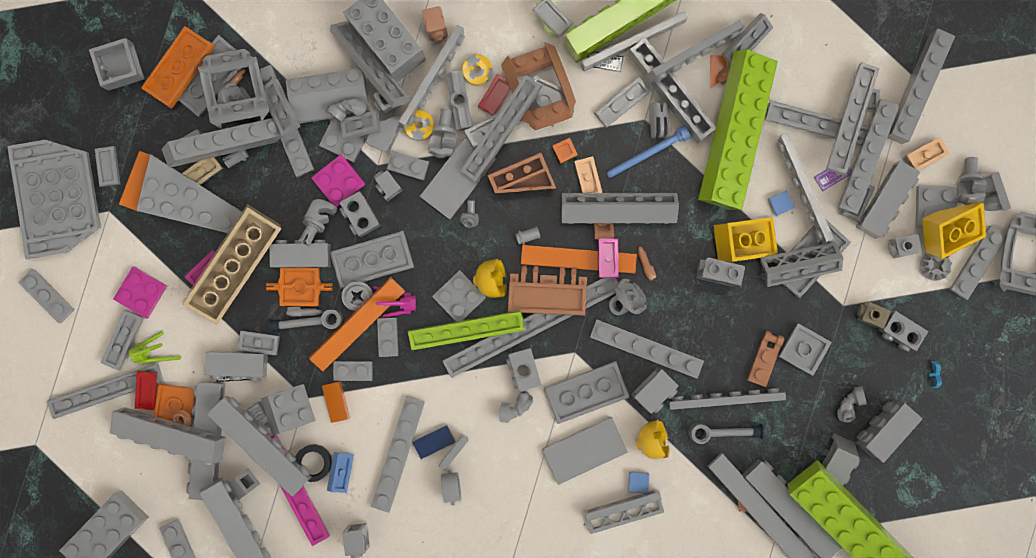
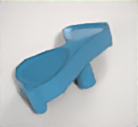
M931 361L934 373H929V377L934 376V386L932 388H939L942 384L940 377L941 366L937 361Z

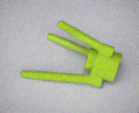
M163 331L136 344V347L129 349L131 360L134 363L141 362V364L180 360L181 356L148 358L150 351L162 347L163 344L159 343L150 347L145 345L164 334Z

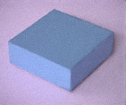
M787 190L768 199L776 216L795 208Z
M629 472L628 491L648 493L649 473Z

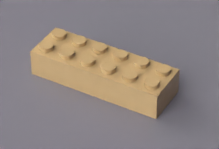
M247 204L185 297L183 305L217 325L281 230V225Z

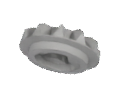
M926 253L921 260V271L930 280H942L951 272L952 262H950L949 256L940 259ZM934 261H935V262L942 261L941 264L939 265L940 270H939L938 268H937V269H932L933 266L935 265V264H934Z
M360 280L351 281V283L345 285L342 291L344 305L354 311L372 296V290L368 284ZM352 291L356 293L361 291L360 296L362 299H352L354 297Z

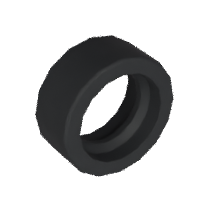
M312 444L299 450L295 456V461L300 466L302 465L303 457L308 452H317L324 459V467L321 472L313 475L310 474L312 477L307 482H316L327 476L332 465V458L328 450L321 445Z

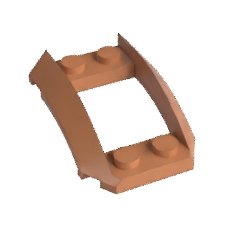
M544 42L545 47L510 59L508 55L501 64L512 94L520 84L518 77L549 66L553 67L565 99L529 111L528 108L521 120L528 123L534 130H539L572 118L576 103L555 46Z

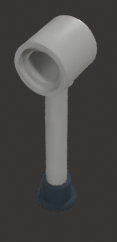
M327 310L321 317L288 321L269 319L268 328L270 334L285 328L323 324L328 329H337L343 324L344 316L338 310ZM331 314H335L337 317V321L333 325L328 320Z
M695 423L690 426L688 435L692 441L698 444L708 442L710 437L752 436L764 439V426L759 424V426H752V428L709 429V427L701 423ZM702 428L704 431L703 436L696 438V430Z

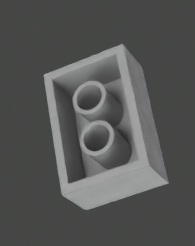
M894 400L887 402L883 406L881 414L872 418L869 423L870 426L858 434V440L855 444L872 459L884 463L922 420L906 403Z

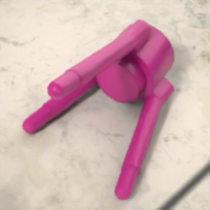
M373 286V290H378L380 288L377 286ZM403 293L401 296L404 298H400V301H378L376 305L400 306V309H404L384 314L382 318L411 314V311H416V296H411V293Z

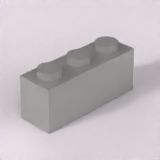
M276 240L275 244L270 245V267H331V245L325 243V240H314V244L306 246V242L304 244L300 243L299 240H295V244H287V240Z
M206 352L204 375H211V379H222L223 376H230V380H242V377H249L250 381H261V377H267L268 354Z

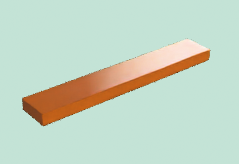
M522 245V265L559 268L573 267L599 271L598 251ZM618 253V272L635 274L637 254Z
M390 277L309 357V360L324 371L389 307L376 305V302L396 301L405 290Z

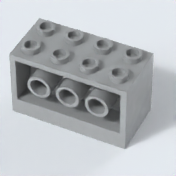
M358 0L343 12L349 24L397 82L426 60L422 48L384 0Z

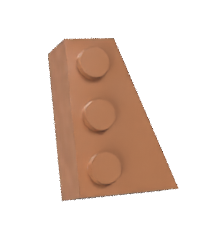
M541 152L487 175L495 193L556 188Z

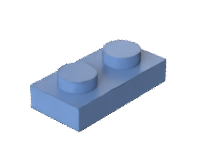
M334 452L327 491L347 493L353 454Z

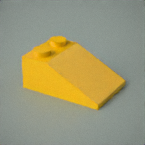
M983 202L936 211L922 218L925 252L940 259H944L986 237Z
M773 217L713 225L718 260L735 262L778 254Z

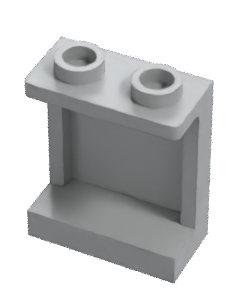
M713 258L700 259L695 278L731 287L741 286L745 266Z

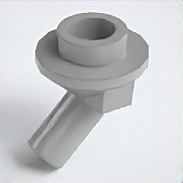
M467 200V213H462L460 217V222L468 228L475 227L479 223V216L475 214V200Z

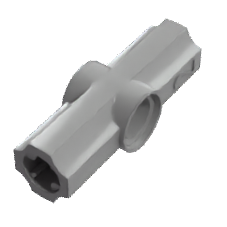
M453 71L447 73L446 77L456 130L464 131L473 126L463 72ZM457 97L465 99L462 105L454 103Z

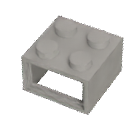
M127 38L89 49L99 84L104 89L109 91L144 80L134 44Z
M656 368L631 396L649 413H657L664 406L663 402L666 398L671 399L678 392L676 388L679 385L662 369Z
M304 384L261 398L272 435L280 434L315 421Z

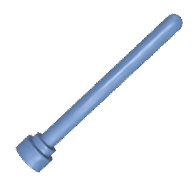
M685 125L677 128L673 136L609 170L607 176L612 178L677 141L685 142L691 139L688 129Z

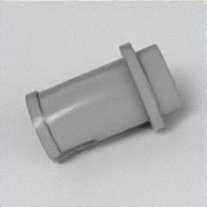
M246 150L233 152L224 156L223 161L230 168L242 160L246 161L249 155Z
M536 226L522 232L519 230L515 237L518 245H525V242L539 239L540 233Z

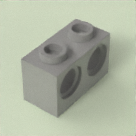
M359 191L340 202L342 206L340 211L344 218L348 217L352 223L349 227L354 235L358 234V236L363 237L381 226L362 192ZM353 202L359 204V208L355 212H351L349 208ZM365 218L368 220V226L361 229L359 222Z
M891 311L885 328L878 329L879 332L883 333V338L890 342L894 340L899 343L898 347L906 352H909V350L917 351L929 332L897 311ZM893 322L897 325V330L894 333L890 328ZM909 333L913 335V340L910 343L907 340Z
M367 523L348 525L342 532L345 556H351V558L362 557L370 547Z

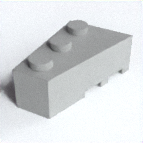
M833 433L831 438L834 441L830 450L825 449L823 455L826 458L822 465L842 485H846L850 479L851 471L859 465L860 457L854 442Z

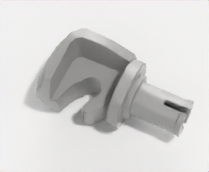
M450 109L440 110L439 125L433 127L434 133L429 141L428 153L437 158L451 156L454 152L456 134L455 129L450 127L453 112Z
M977 157L965 158L966 174L960 176L961 183L957 189V202L964 205L983 202L986 197L985 186L987 181L984 179V175L978 173Z
M321 199L311 202L304 215L303 224L306 228L299 239L300 243L304 244L306 242L305 245L310 246L316 232L321 233L324 231L325 226L323 224L328 223L329 218L327 215L319 214L325 212L334 216L337 212V207L334 204Z

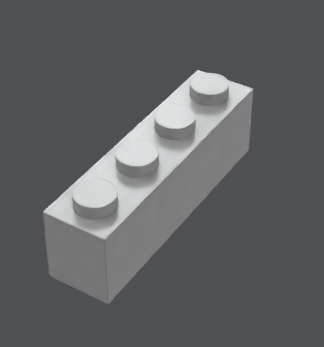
M901 160L895 162L856 228L874 239L884 237L890 229L888 225L891 220L894 221L898 216L900 205H903L909 198V190L918 183L919 178L917 177L920 172Z

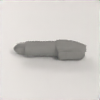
M287 307L286 314L292 317L317 316L323 313V310H317V308L301 309V307Z

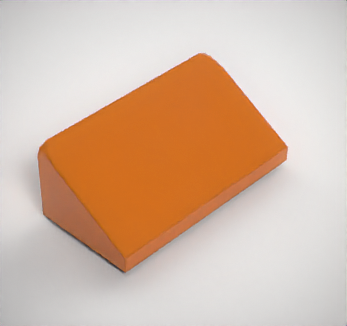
M341 381L323 385L322 388L331 423L349 419L350 415Z

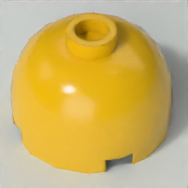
M494 259L483 262L473 277L474 286L486 297H504L506 294L507 284H503V277L506 278V272L502 261Z
M659 420L648 422L641 427L638 433L636 446L638 450H641L650 459L668 458L670 455V446H666L668 436L663 423L659 422Z

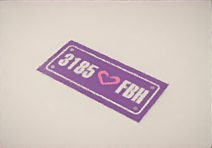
M848 167L845 176L825 170L814 178L823 192L850 176L852 170Z

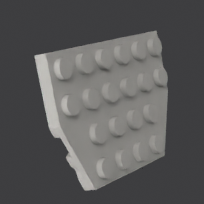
M48 140L7 146L25 259L67 253L101 228L88 152Z

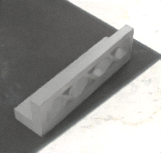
M836 242L762 257L760 262L765 271V283L767 287L842 271L843 256ZM833 249L835 254L828 255L823 252ZM813 254L816 257L809 259L806 258L805 255ZM789 258H794L797 261L794 263H790L786 260ZM775 262L778 265L769 268L767 263Z
M653 490L585 510L584 513L590 533H597L664 513L660 492ZM656 501L659 509L653 511L645 508L647 504ZM641 508L637 516L627 514L629 509ZM622 513L619 521L614 522L608 519L612 514ZM604 519L601 526L593 528L591 520Z

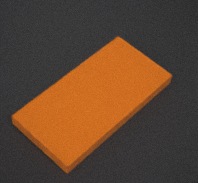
M184 26L141 88L172 109L199 71L198 67L203 65L205 56L210 55L216 46Z

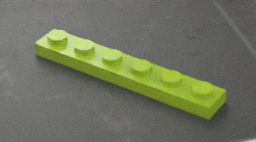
M519 310L408 331L411 349L416 350L524 331L525 327L522 312Z

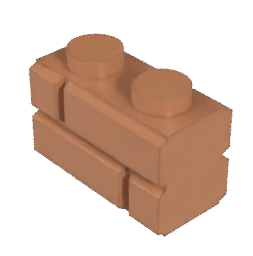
M441 7L424 9L422 13L430 41H434V43L445 41L448 33Z

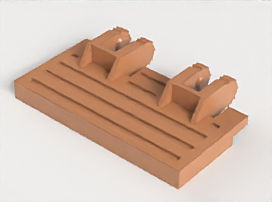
M522 265L521 282H518L519 274H510L508 312L521 310L522 313L585 316L587 277H579V285H576L577 268L572 267L571 285L564 284L565 267H560L559 284H557V276L540 275V283H538V266L533 268V283H526L527 265Z

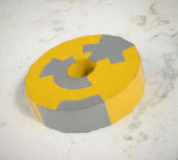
M478 54L468 57L462 68L465 80L475 86L486 84L490 80L493 71L489 59ZM476 67L481 69L479 73L474 72Z
M418 110L415 114L417 118L412 126L409 125L404 130L412 140L424 141L433 134L434 121L426 111ZM419 122L423 124L420 129L416 128V124Z

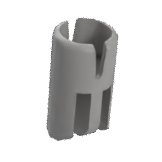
M651 103L649 105L651 138L656 136L660 138L663 135L664 137H670L668 103Z

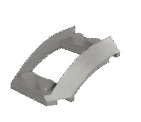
M245 49L205 56L203 65L198 67L210 123L222 129L221 123L260 116L262 122L269 112V107L257 58L252 57L250 52ZM249 67L255 98L217 105L210 74Z
M1020 212L1010 223L1001 258L1000 287L1003 292L1009 289L1036 296V274L1012 269L1013 253L1018 232L1036 236V215Z

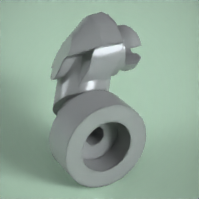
M356 98L343 99V102L331 104L326 112L338 121L343 122L346 117V110L358 117L367 113V103Z
M863 386L855 387L847 395V398L844 397L837 412L840 421L848 423L856 418L853 408L854 403L858 406L867 405Z
M525 390L521 391L516 399L515 407H512L510 403H501L499 411L500 422L508 423L511 419L516 418L518 415L521 416L525 411H528L533 403L532 395Z

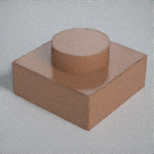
M594 223L595 239H614L613 223Z

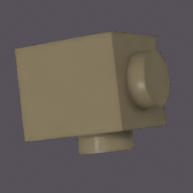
M864 302L858 308L857 315L859 316L857 320L875 328L884 329L891 311L871 302Z

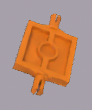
M280 267L278 283H266V286H274L266 287L267 291H278L280 306H319L321 291L333 290V288H325L326 286H333L332 283H321L320 268Z

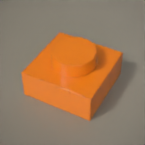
M570 138L552 146L560 164L578 156Z

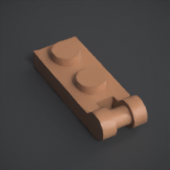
M765 330L747 377L748 381L764 387L767 386L779 350L784 342L783 336L772 335V332ZM768 342L774 343L773 348L767 347Z

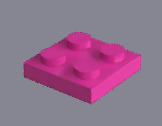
M343 154L339 155L312 177L313 181L336 207L340 205L341 201L353 195L366 184Z
M132 266L113 300L148 319L167 285L137 267Z

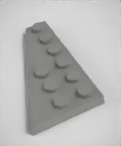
M150 154L137 211L225 233L230 231L242 213L241 210L172 167L168 168L166 163Z

